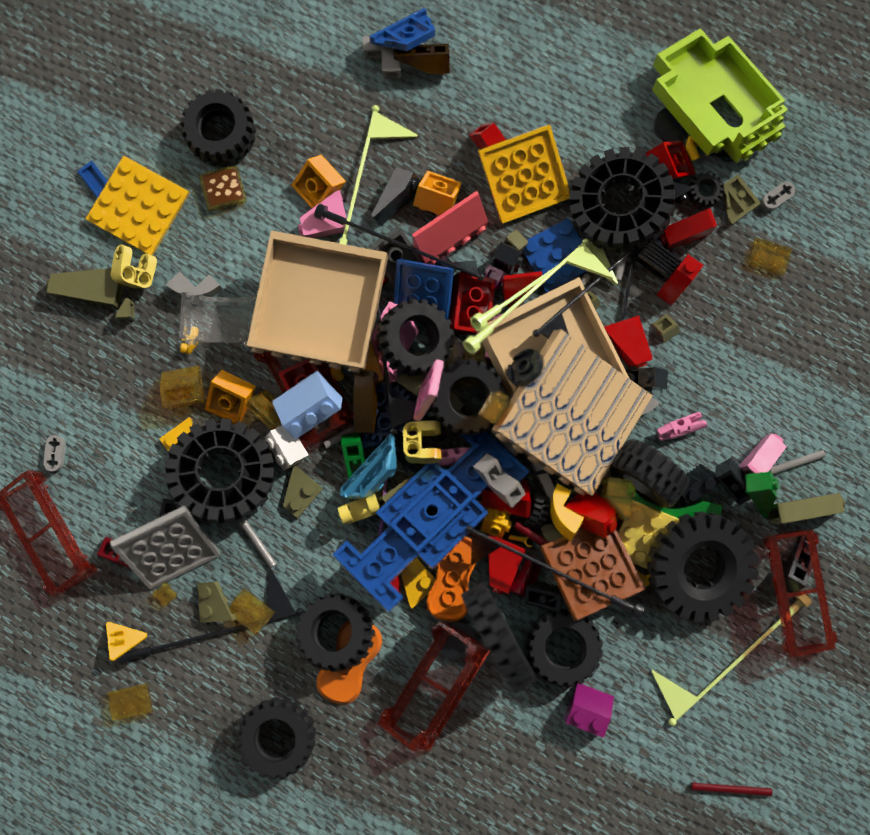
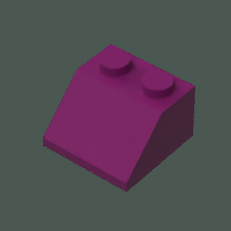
M577 683L564 716V721L567 724L604 738L611 720L614 696Z

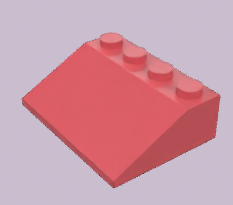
M475 191L412 234L413 248L438 258H442L444 255L448 257L456 251V247L459 245L464 246L471 241V237L477 234L479 236L487 230L488 219L479 193ZM418 254L423 263L434 265L437 262Z

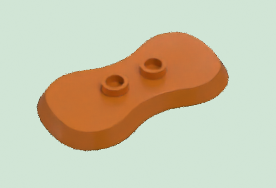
M465 537L437 565L436 579L427 597V607L430 614L442 621H458L468 613L461 594L469 590L470 575L477 564L476 562L471 565L472 539Z
M350 620L346 621L339 629L335 652L343 649L350 641L352 635ZM372 625V629L375 630V636H372L373 646L372 648L369 647L367 651L369 653L368 656L362 658L358 666H352V669L340 672L320 670L316 682L317 689L328 701L339 705H347L355 701L359 696L364 670L368 663L379 653L382 646L381 632L374 625Z

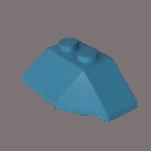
M390 433L341 486L340 496L343 499L372 496L375 491L378 492L383 487L387 478L393 477L397 470L394 435Z

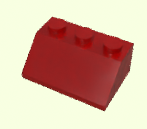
M464 272L453 275L449 319L452 323L449 325L450 330L453 329L454 333L462 335H477L470 319L477 313L483 315L493 307L496 279L485 277L483 281H479L476 277Z

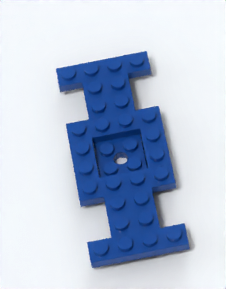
M484 431L476 435L460 434L472 447L451 468L444 470L437 463L426 464L376 512V515L388 528L362 554L348 541L332 554L388 612L403 599V596L390 583L417 556L433 570L469 534L465 531V527L471 525L474 529L488 515L489 512L475 500L488 487L473 467L487 453L496 458L503 471L519 483L529 474L530 471L488 432ZM429 507H435L438 513L435 516H429L426 511Z

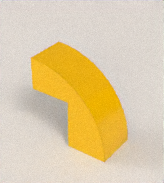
M557 483L550 500L551 519L557 530L566 539L572 541L584 518L563 507L571 490Z

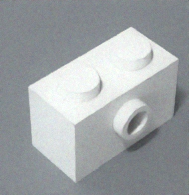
M283 426L271 430L264 437L269 449L275 456L277 464L282 467L283 471L302 462L308 456L299 438L294 439Z

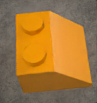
M322 155L307 159L291 186L311 208H314L330 195L341 190L346 181Z
M427 171L418 185L413 206L418 207L422 211H430L440 216L455 205L462 182Z
M221 370L211 381L205 410L223 419H231L232 423L236 425L238 421H242L253 399L256 386Z

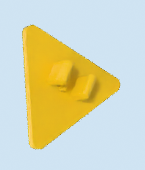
M111 622L106 623L110 661H115L147 638V633Z

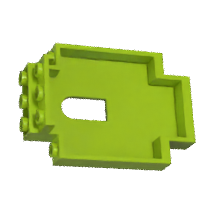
M700 28L657 54L653 66L661 77L656 79L652 91L707 156L724 149L737 164L742 160H748L757 150L758 152L762 151L767 147L768 143L771 141L774 143L782 137L781 133L786 127L783 123L784 115L788 111L783 105L786 100L729 36L714 44ZM723 96L742 119L741 126H729L711 106V103Z

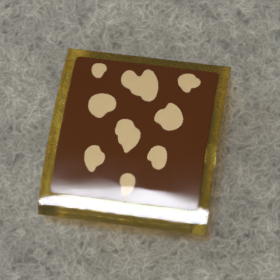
M237 166L221 168L199 175L208 211L226 209L230 205L246 203L247 199Z

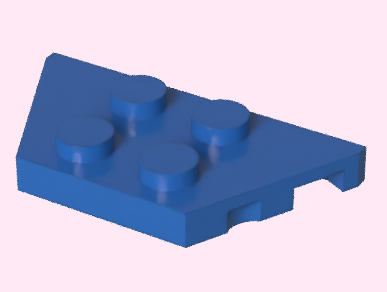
M423 8L369 36L370 43L374 45L408 51L435 36V28L431 24L430 17L427 16V10Z

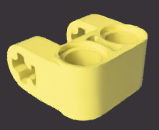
M120 244L114 253L111 278L116 283L131 288H148L152 284L155 273L156 257L146 253L143 254L139 260L138 268L130 265L132 249Z
M417 421L409 422L404 426L403 449L405 459L409 463L432 464L442 461L440 449L422 448V436L441 434L440 422ZM411 431L417 432L415 436L408 435ZM411 449L418 451L414 455L408 453Z
M375 494L338 507L341 520L346 525L376 515V512L380 509Z

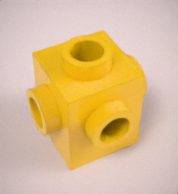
M488 508L487 511L489 513L484 518L480 531L503 538L505 531L509 532L512 521L509 518L511 514Z

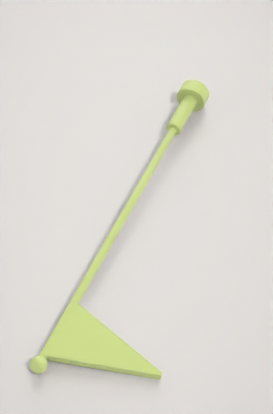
M377 105L372 107L373 114L347 216V221L349 222L370 139L417 138L418 136L377 113L379 111ZM345 224L343 237L340 238V244L347 245L346 236L349 228L347 224Z
M585 238L580 246L492 325H487L475 337L469 336L463 342V346L469 353L475 354L481 347L480 343L493 332V328L565 263L613 280L614 277L587 247L590 241Z
M591 241L587 247L608 269L610 263L603 248L600 249L594 246ZM554 268L501 305L494 306L483 315L477 313L471 317L472 326L477 331L484 329L487 326L488 320L500 313L503 307L535 286ZM612 270L610 273L613 275L614 278L613 280H608L611 281L614 285H617L618 282Z
M800 591L795 596L797 601L781 614V618L697 697L651 670L674 717L668 720L669 725L675 726L676 721L784 620L787 621L802 606L807 608L811 605V599Z

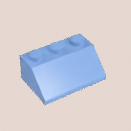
M317 370L273 400L272 403L282 426L294 439H297L341 409L342 397Z

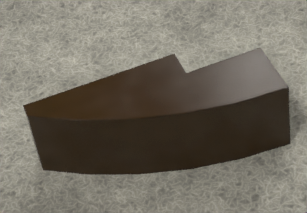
M360 370V373L355 372L353 395L355 433L374 434L379 398L377 395L379 375L375 371Z

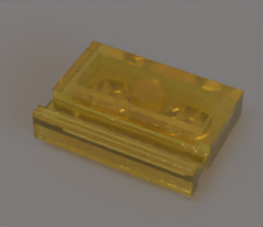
M756 237L747 264L784 275L792 248Z
M264 389L249 399L245 405L271 430H274L282 425L272 403L276 398L267 389Z
M243 588L229 608L231 613L235 614L236 619L255 635L259 634V631L275 613V611L245 588Z
M148 683L107 692L110 700L109 706L112 721L153 712Z

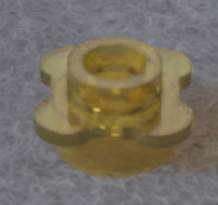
M163 583L159 590L153 592V596L160 601L161 606H167L169 601L177 597V593L173 591L169 583Z

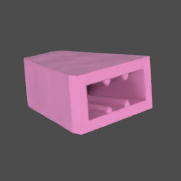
M340 190L321 202V204L328 206V211L346 218ZM317 206L300 217L301 224L298 225L300 236L303 235L304 237L317 239L344 233L345 225L327 218L323 221L315 218L314 213Z
M772 433L768 434L743 460L739 467L745 475L767 472L787 446L783 444V439L780 436L773 435Z

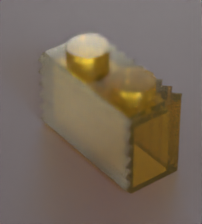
M499 391L496 394L490 393L478 414L492 423H499L500 416H503L505 409H508L507 406L510 405L507 401L508 397Z

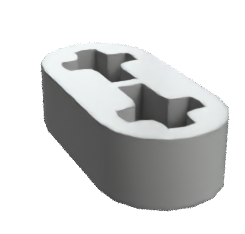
M783 182L762 198V207L767 211H772L794 195V185L790 182ZM783 189H789L788 193H785L782 196L779 194L783 191ZM774 197L776 198L773 204L767 203L768 200H771Z
M52 435L46 440L43 463L48 471L58 472L64 465L66 448L64 438ZM57 439V442H60V445L56 446L55 449V447L52 446V442H55ZM50 461H58V464L53 467L50 465Z

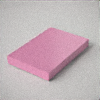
M435 360L420 386L413 416L416 421H421L437 396L444 361Z

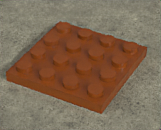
M580 529L576 532L572 541L561 537L540 547L548 566L610 596L614 595L623 600L645 590L616 529L606 538L585 529ZM552 572L574 621L612 605L609 599Z

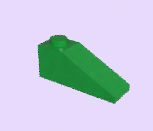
M360 433L341 435V445L348 479L366 460Z
M771 471L746 474L747 493L762 517L767 518L777 498L776 490H779L778 479L774 478Z

